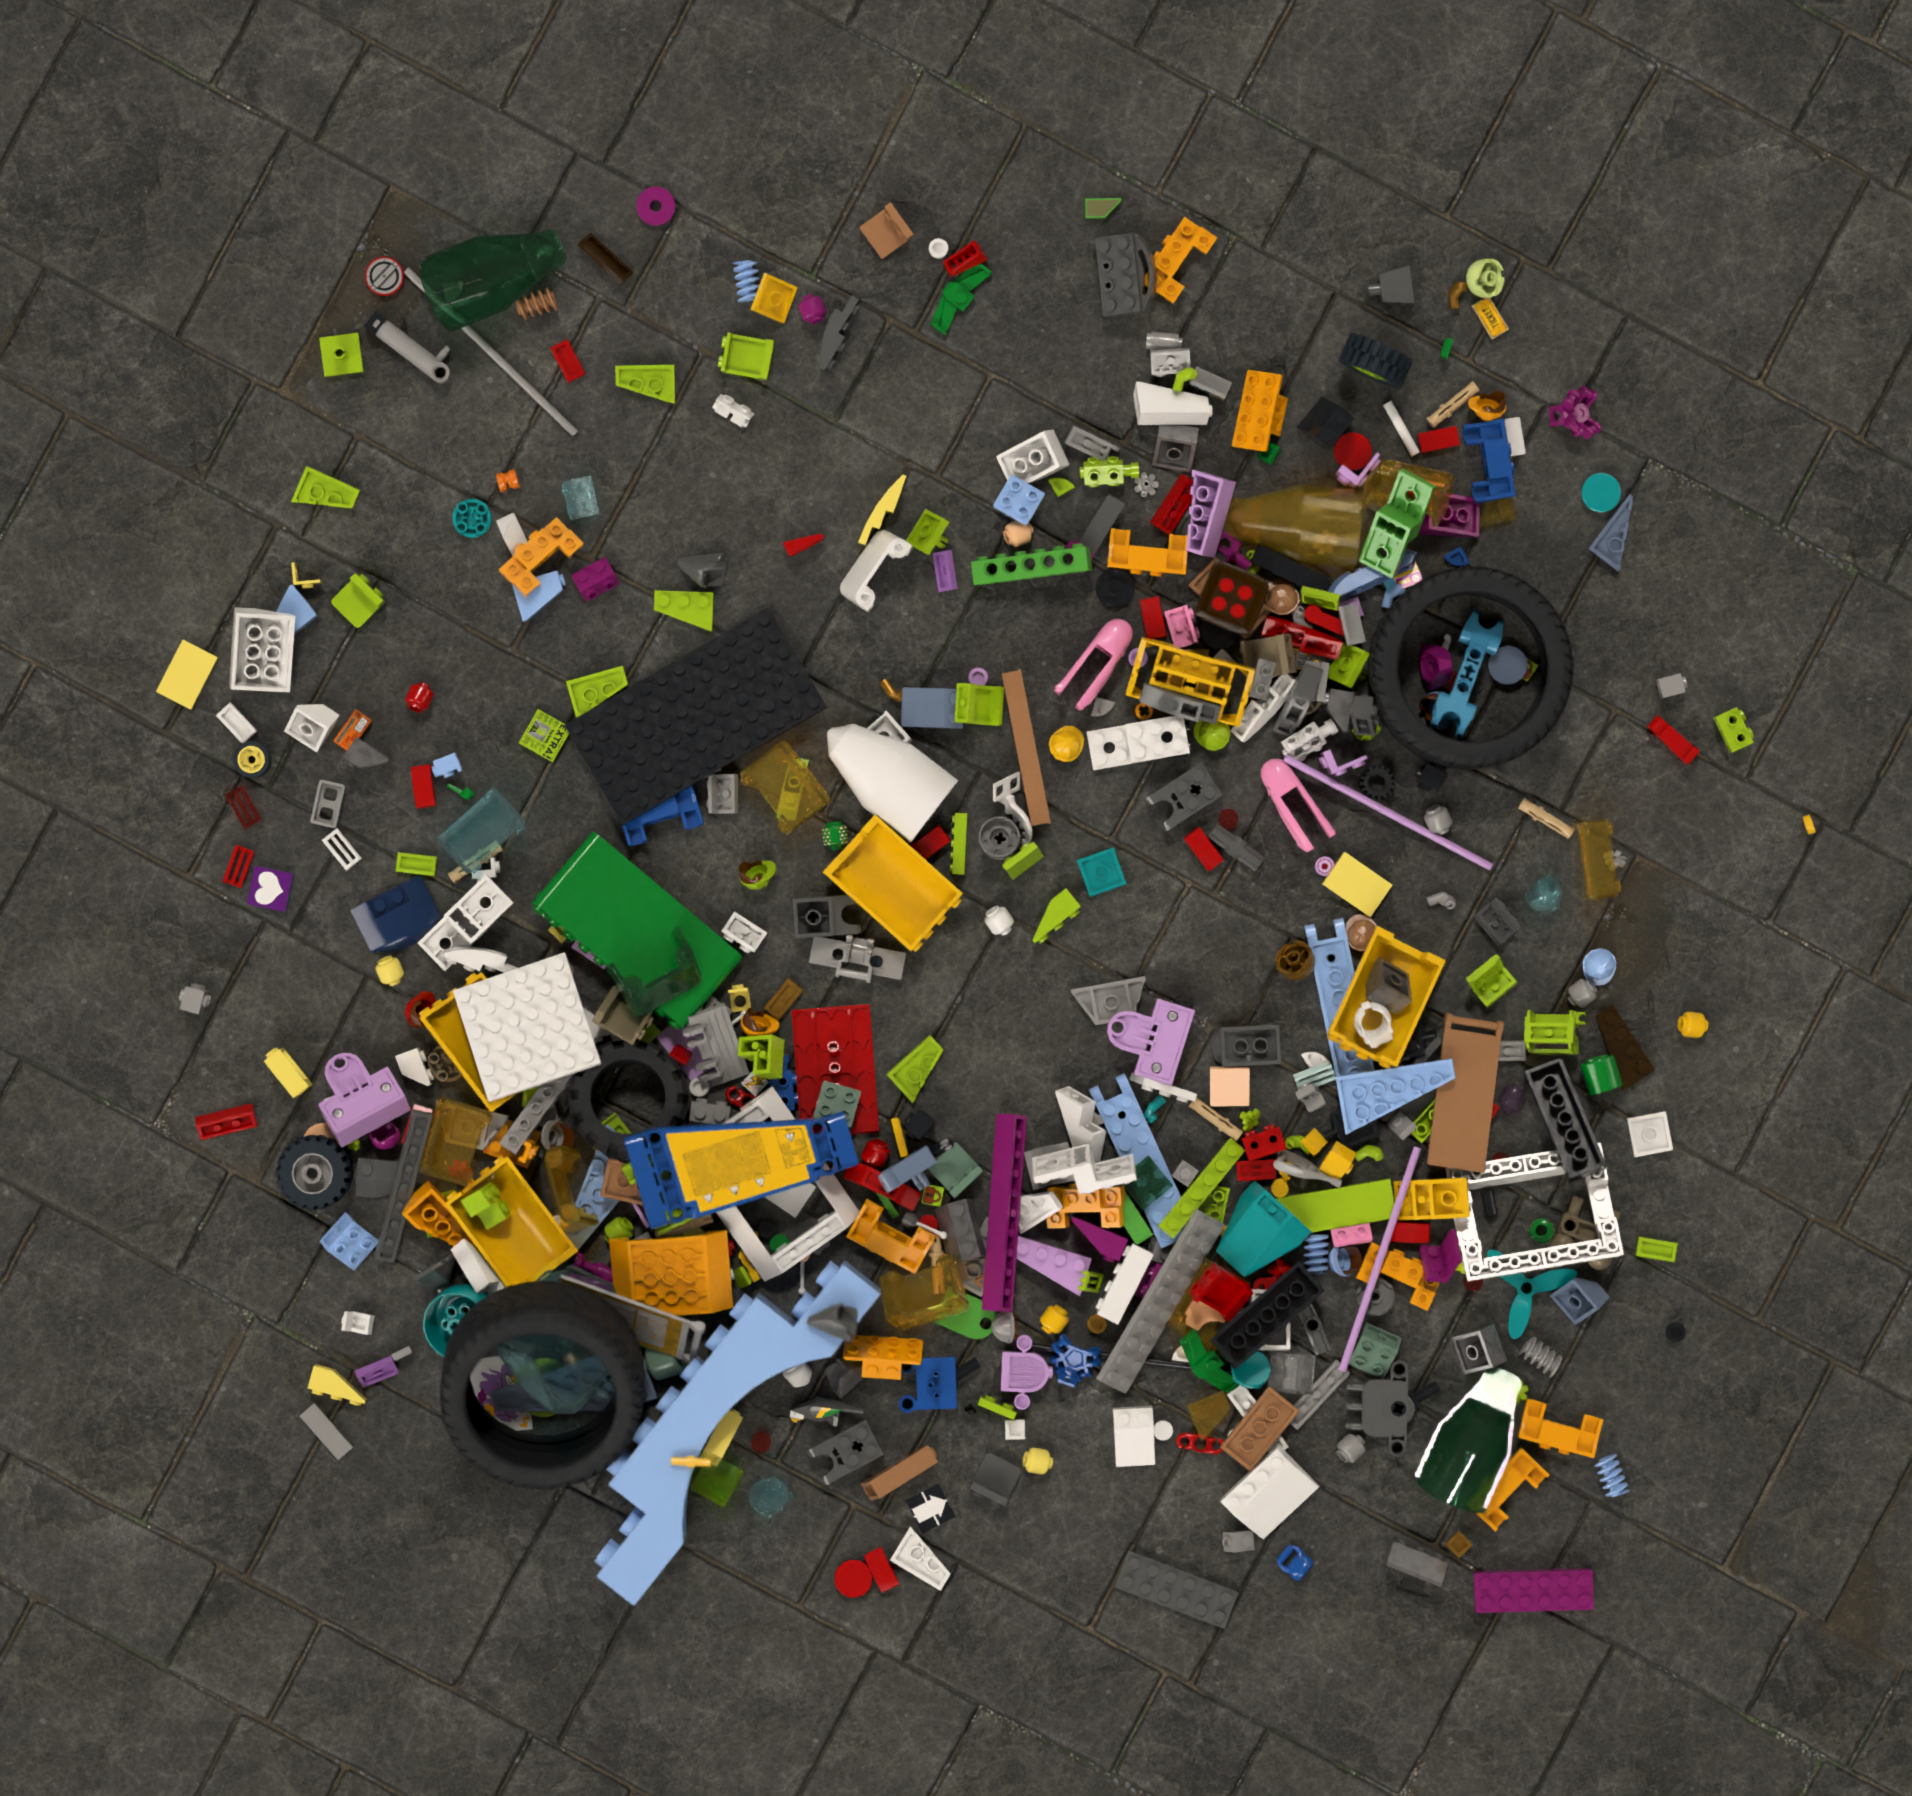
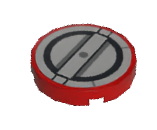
M390 257L376 258L366 268V284L377 295H393L403 285V268L396 260Z

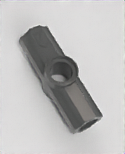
M1218 823L1207 836L1214 843L1222 847L1223 851L1234 859L1240 860L1253 871H1256L1265 859L1260 853L1249 847L1248 843L1237 835L1231 834Z
M1311 1303L1299 1316L1315 1355H1319L1330 1350L1331 1346L1314 1305ZM1316 1320L1318 1323L1317 1328L1309 1330L1307 1328L1308 1321Z

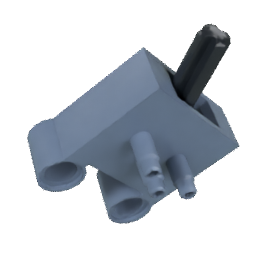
M947 1137L930 1148L924 1145L883 1170L877 1177L886 1192L889 1193L912 1179L919 1190L929 1186L930 1183L923 1171L937 1163L936 1157L954 1147L953 1140Z

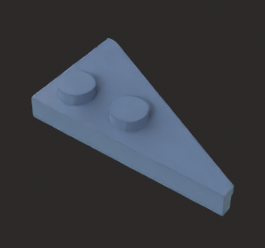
M1631 494L1627 496L1588 548L1589 551L1617 572L1621 569V560L1633 504V496Z

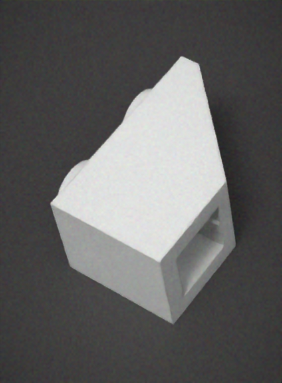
M418 1047L395 1056L402 1075L426 1086L432 1085L431 1080H434V1076L431 1074V1069L426 1068L425 1062L427 1058L424 1050L420 1051Z

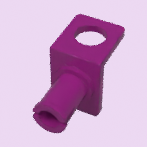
M1223 530L1217 549L1227 556L1224 562L1232 561L1239 568L1246 570L1252 562L1238 552L1241 543L1227 531ZM1221 539H1229L1231 546L1229 548L1222 547L1220 544Z

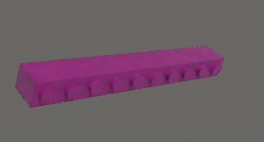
M996 1114L983 1280L982 1310L1013 1311L1027 1116Z

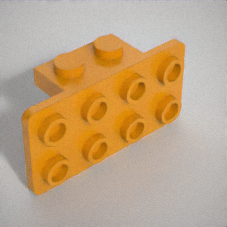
M856 1334V1337H853L852 1343L844 1341L843 1359L862 1361V1377L901 1380L902 1364L920 1365L922 1363L923 1341L916 1338L906 1339Z

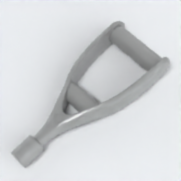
M1286 1149L1279 1151L1277 1160L1273 1162L1275 1169L1298 1178L1324 1180L1340 1188L1342 1180L1327 1176L1309 1160ZM1286 1160V1161L1291 1162V1163H1293V1164H1295V1165H1297V1166L1291 1165V1164L1286 1163V1162H1284V1161Z

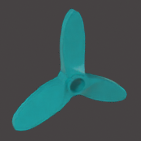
M1491 1249L1487 1251V1258L1504 1255L1497 1250ZM1561 1268L1541 1273L1531 1279L1526 1278L1523 1273L1500 1276L1506 1282L1516 1287L1517 1291L1508 1316V1332L1510 1337L1517 1339L1524 1332L1531 1313L1532 1296L1535 1293L1558 1289L1575 1278L1577 1272L1570 1268ZM1530 1283L1531 1290L1523 1293L1521 1291L1522 1284Z

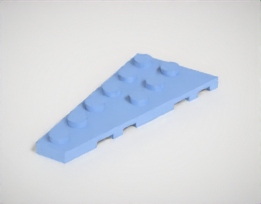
M1453 1058L1336 1076L1345 1135L1455 1079Z
M606 1124L605 1127H607L608 1129H610V1130H612V1131H615V1130L612 1129L608 1124ZM596 1150L564 1231L577 1250L619 1202V1200L600 1196L609 1156L599 1150ZM621 1158V1159H620V1160H624V1161H630V1159H627V1158Z

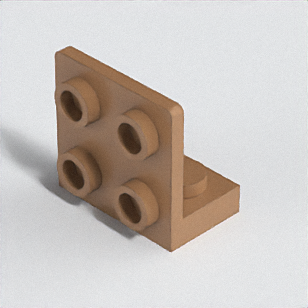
M891 202L884 207V210L860 226V230L881 259L914 237V234Z

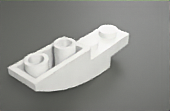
M455 947L445 949L442 953L446 957L445 961L455 965L457 962L464 965V969L471 972L475 970L480 971L483 964L485 969L492 972L498 970L506 973L518 968L505 963L507 959L506 954L487 948Z

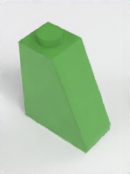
M1125 1191L1124 1227L1135 1244L1138 1245L1153 1234Z

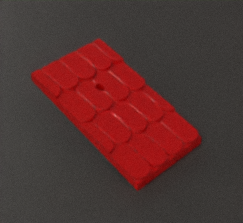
M870 1004L791 1010L799 1118L813 1119L823 1081H828L861 1091L850 1135L879 1133ZM814 1124L812 1132H820L822 1126Z

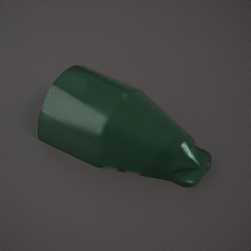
M552 229L532 234L475 236L423 257L419 261V272L426 297L434 314L446 330L453 332L507 310L551 270L564 265L566 253L559 235Z
M1498 1367L1489 1368L1484 1371L1480 1381L1438 1424L1415 1473L1414 1479L1417 1485L1433 1497L1461 1510L1473 1513H1484L1487 1511L1511 1458L1516 1397L1521 1387L1519 1377Z

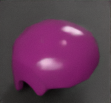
M388 1122L369 1132L373 1145L382 1150L394 1147L399 1142L401 1136L394 1122Z

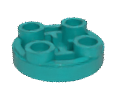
M1597 473L1586 479L1581 489V500L1585 506L1598 513L1613 509L1621 497V488L1618 481L1606 473Z
M466 499L455 507L452 521L455 529L461 535L467 538H477L489 530L492 523V514L484 502L478 499Z
M1259 1351L1254 1353L1236 1370L1231 1366L1233 1381L1245 1388L1251 1389L1261 1388L1268 1380L1271 1372L1269 1360Z

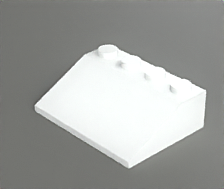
M234 607L229 679L232 690L290 692L295 615L255 608Z
M1278 1444L1251 1472L1249 1471L1222 1496L1221 1503L1237 1519L1264 1539L1315 1492L1319 1485Z

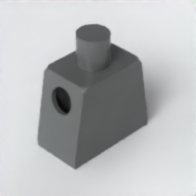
M1410 266L1379 274L1378 284L1368 285L1369 297L1380 295L1381 304L1413 305L1415 302Z

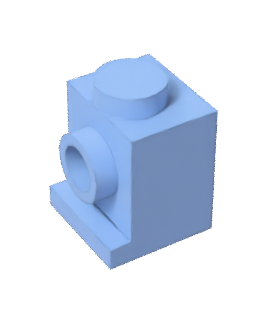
M456 753L433 761L434 766L431 767L435 777L442 775L444 778L450 777L455 774V770H458L459 773L463 772Z

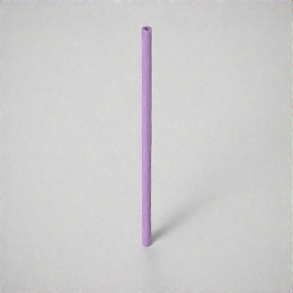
M1285 755L1283 762L1487 870L1492 868L1493 863L1436 833H1432L1429 829L1293 757Z
M1413 1147L1338 1369L1339 1371L1346 1373L1421 1148Z

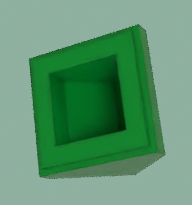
M1269 442L1267 452L1260 451L1257 458L1272 467L1281 452V448Z

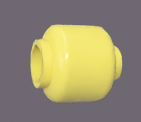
M390 955L378 960L375 970L381 983L389 984L390 986L400 983L404 970L398 958H393Z
M1030 1448L1024 1453L1023 1466L1029 1473L1042 1475L1052 1468L1053 1458L1050 1457L1048 1450Z

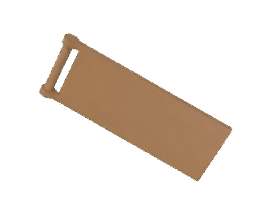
M1445 1013L1440 1060L1453 1058L1456 1078L1436 1088L1427 1158L1428 1165L1480 1173L1485 1172L1501 1036L1504 1027L1503 1021L1491 1022ZM1451 1024L1495 1030V1036L1451 1029Z

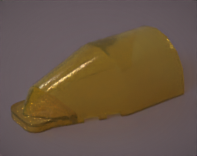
M1302 484L1243 499L1232 498L1223 530L1227 531L1234 538H1240L1256 546L1260 544L1297 563L1355 568L1361 534L1362 489Z

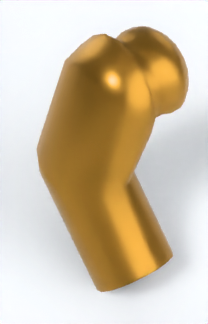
M1458 281L1454 283L1448 291L1450 310L1460 308L1458 297L1467 290L1465 282Z
M888 679L882 680L880 686L886 695L897 702H901L902 689L896 692Z

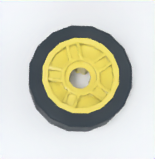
M247 741L236 748L233 755V765L240 775L247 778H258L269 770L271 754L263 744L256 741ZM254 756L256 761L250 763L248 758Z

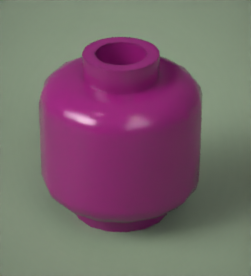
M813 294L802 297L803 301L798 305L802 319L805 322H809L810 325L823 321L827 310L820 296H813Z

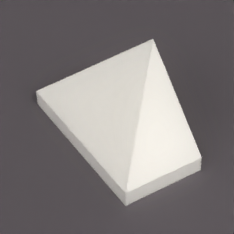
M511 513L496 520L506 545L512 556H514V549L519 544H525L528 541L515 514Z

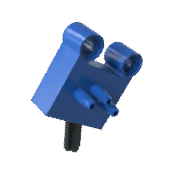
M955 1356L922 1357L920 1365L912 1364L909 1369L902 1368L901 1372L905 1374L912 1372L916 1368L917 1399L911 1394H904L899 1399V1408L905 1413H910L914 1410L957 1408L956 1382L981 1367L979 1361L976 1358H972L956 1368ZM910 1398L913 1401V1406L905 1408L902 1405V1401Z

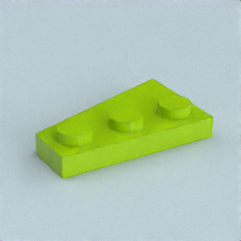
M675 365L615 366L616 386L675 404Z

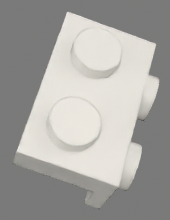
M735 911L721 931L724 933L723 937L731 943L734 940L741 944L739 948L748 954L750 951L755 953L767 932Z

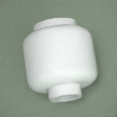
M994 906L986 912L985 924L993 934L1006 935L1012 930L1011 926L1014 923V919L1005 907Z
M806 1363L783 1371V1376L793 1387L807 1385L812 1375V1370Z

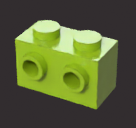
M1735 707L1713 717L1729 753L1754 743L1752 740L1754 734L1750 727H1746L1744 723L1746 717L1741 709L1738 710ZM1730 717L1733 719L1732 724L1729 722ZM1738 735L1741 736V741H1738Z

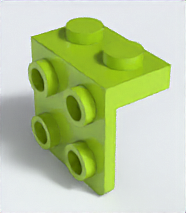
M355 573L350 578L351 581L331 600V603L356 628H360L385 601L382 599L384 595L376 587L372 589L368 585L370 581L363 574L359 576Z

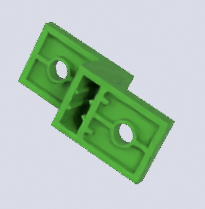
M1403 468L1399 470L1387 504L1376 512L1359 562L1393 579L1397 574L1407 544L1419 534L1436 485ZM1408 491L1414 492L1415 500L1408 496ZM1380 548H1384L1386 550V557L1380 554Z

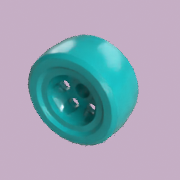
M458 1284L443 1290L430 1302L424 1314L423 1330L428 1343L438 1354L443 1357L445 1356L446 1346L451 1334L460 1319L466 1314L463 1311V1307H467L469 1310L480 1300L489 1295L487 1292L476 1293L471 1284ZM451 1308L455 1310L454 1315L450 1313Z

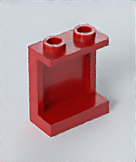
M1215 1263L1205 1270L1203 1276L1193 1284L1189 1291L1195 1302L1201 1301L1220 1312L1222 1318L1228 1322L1231 1321L1254 1294L1246 1281Z

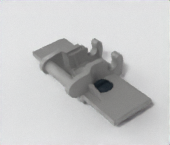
M847 935L846 941L813 937L809 963L836 968L835 977L844 976L866 980V983L871 982L872 975L901 980L906 953L874 947V939H861L853 937V935ZM837 948L843 950L841 960H836L833 957V952ZM843 962L868 966V973L842 968Z

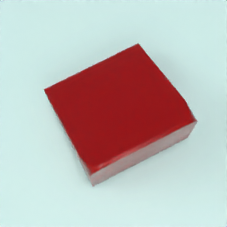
M675 1044L669 1055L678 1063L686 1066L693 1052L680 1044Z

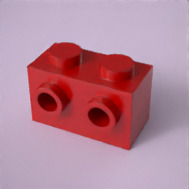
M1274 1124L1263 1127L1264 1131L1256 1133L1255 1130L1244 1133L1245 1137L1241 1139L1248 1161L1287 1149L1279 1126L1275 1127ZM1275 1135L1276 1137L1274 1142H1270L1269 1140L1270 1136ZM1256 1141L1257 1146L1255 1148H1251V1143Z

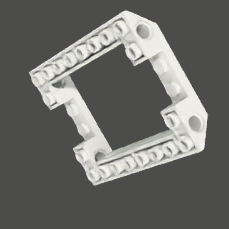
M771 1086L741 1107L739 1113L723 1124L761 1122L768 1117L772 1121L795 1120V1118L773 1086ZM824 1163L823 1169L830 1170L827 1164ZM834 1174L822 1176L819 1180L815 1181L834 1211L829 1215L825 1214L818 1219L819 1223L789 1244H782L772 1255L765 1249L736 1206L716 1212L764 1282L790 1269L848 1228L856 1219L859 1210Z
M1598 1143L1599 1148H1600V1150H1601V1152H1602V1155H1603L1601 1143ZM1555 1150L1487 1161L1485 1172L1483 1173L1446 1168L1447 1178H1467L1470 1217L1453 1218L1456 1234L1459 1238V1249L1462 1253V1264L1467 1281L1624 1256L1617 1219L1613 1214L1606 1169L1585 1177L1597 1240L1484 1258L1482 1261V1248L1480 1240H1478L1472 1210V1197L1469 1190L1565 1174Z

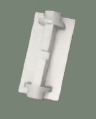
M720 394L712 407L716 413L725 418L732 413L733 416L730 421L740 427L744 426L746 428L750 422L749 420L754 416L749 407L737 404L728 395Z

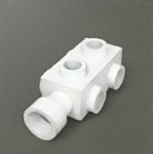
M1331 718L1325 721L1324 725L1319 728L1315 722H1312L1281 742L1284 748L1282 753L1284 757L1287 754L1302 762L1306 759V755L1313 751H1320L1323 748V745L1327 743L1325 740L1330 734L1333 736L1339 731Z

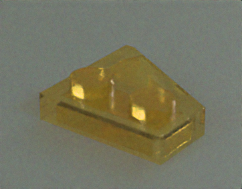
M1507 498L1485 502L1479 527L1517 519L1513 499Z
M1223 1391L1187 1405L1201 1441L1205 1440L1231 1410Z

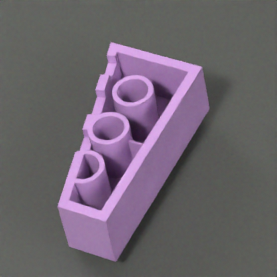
M1192 470V477H1194L1190 492L1192 495V506H1189L1191 521L1188 525L1186 550L1202 556L1215 558L1236 482L1210 473Z
M1018 1235L1016 1257L1018 1260L1078 1296L1081 1295L1082 1290L1077 1288L1078 1285H1083L1080 1279L1085 1278L1082 1272L1083 1270L1088 1271L1091 1257Z

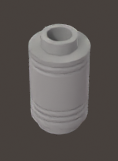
M1153 331L1147 333L1146 349L1182 348V338H1179V334Z

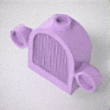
M1026 1334L1020 1335L1017 1338L1016 1343L1020 1351L1002 1350L1001 1391L1018 1392L1014 1399V1404L1020 1410L1028 1408L1030 1404V1399L1026 1392H1035L1041 1389L1046 1384L1048 1378L1053 1376V1367L1048 1366L1046 1360L1040 1354L1028 1351L1032 1346V1339Z

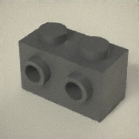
M1369 695L1354 696L1353 703L1349 705V715H1351L1356 735L1375 736L1377 725H1380L1381 715L1378 713V705L1375 704L1374 697Z

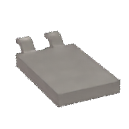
M987 1216L980 1228L985 1251L989 1218ZM986 1256L953 1265L947 1279L982 1297L984 1278L980 1281L983 1285L982 1288H979L974 1281L985 1271Z

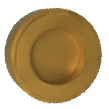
M1093 1314L1088 1318L1087 1327L1092 1333L1099 1334L1106 1329L1107 1322L1104 1317Z

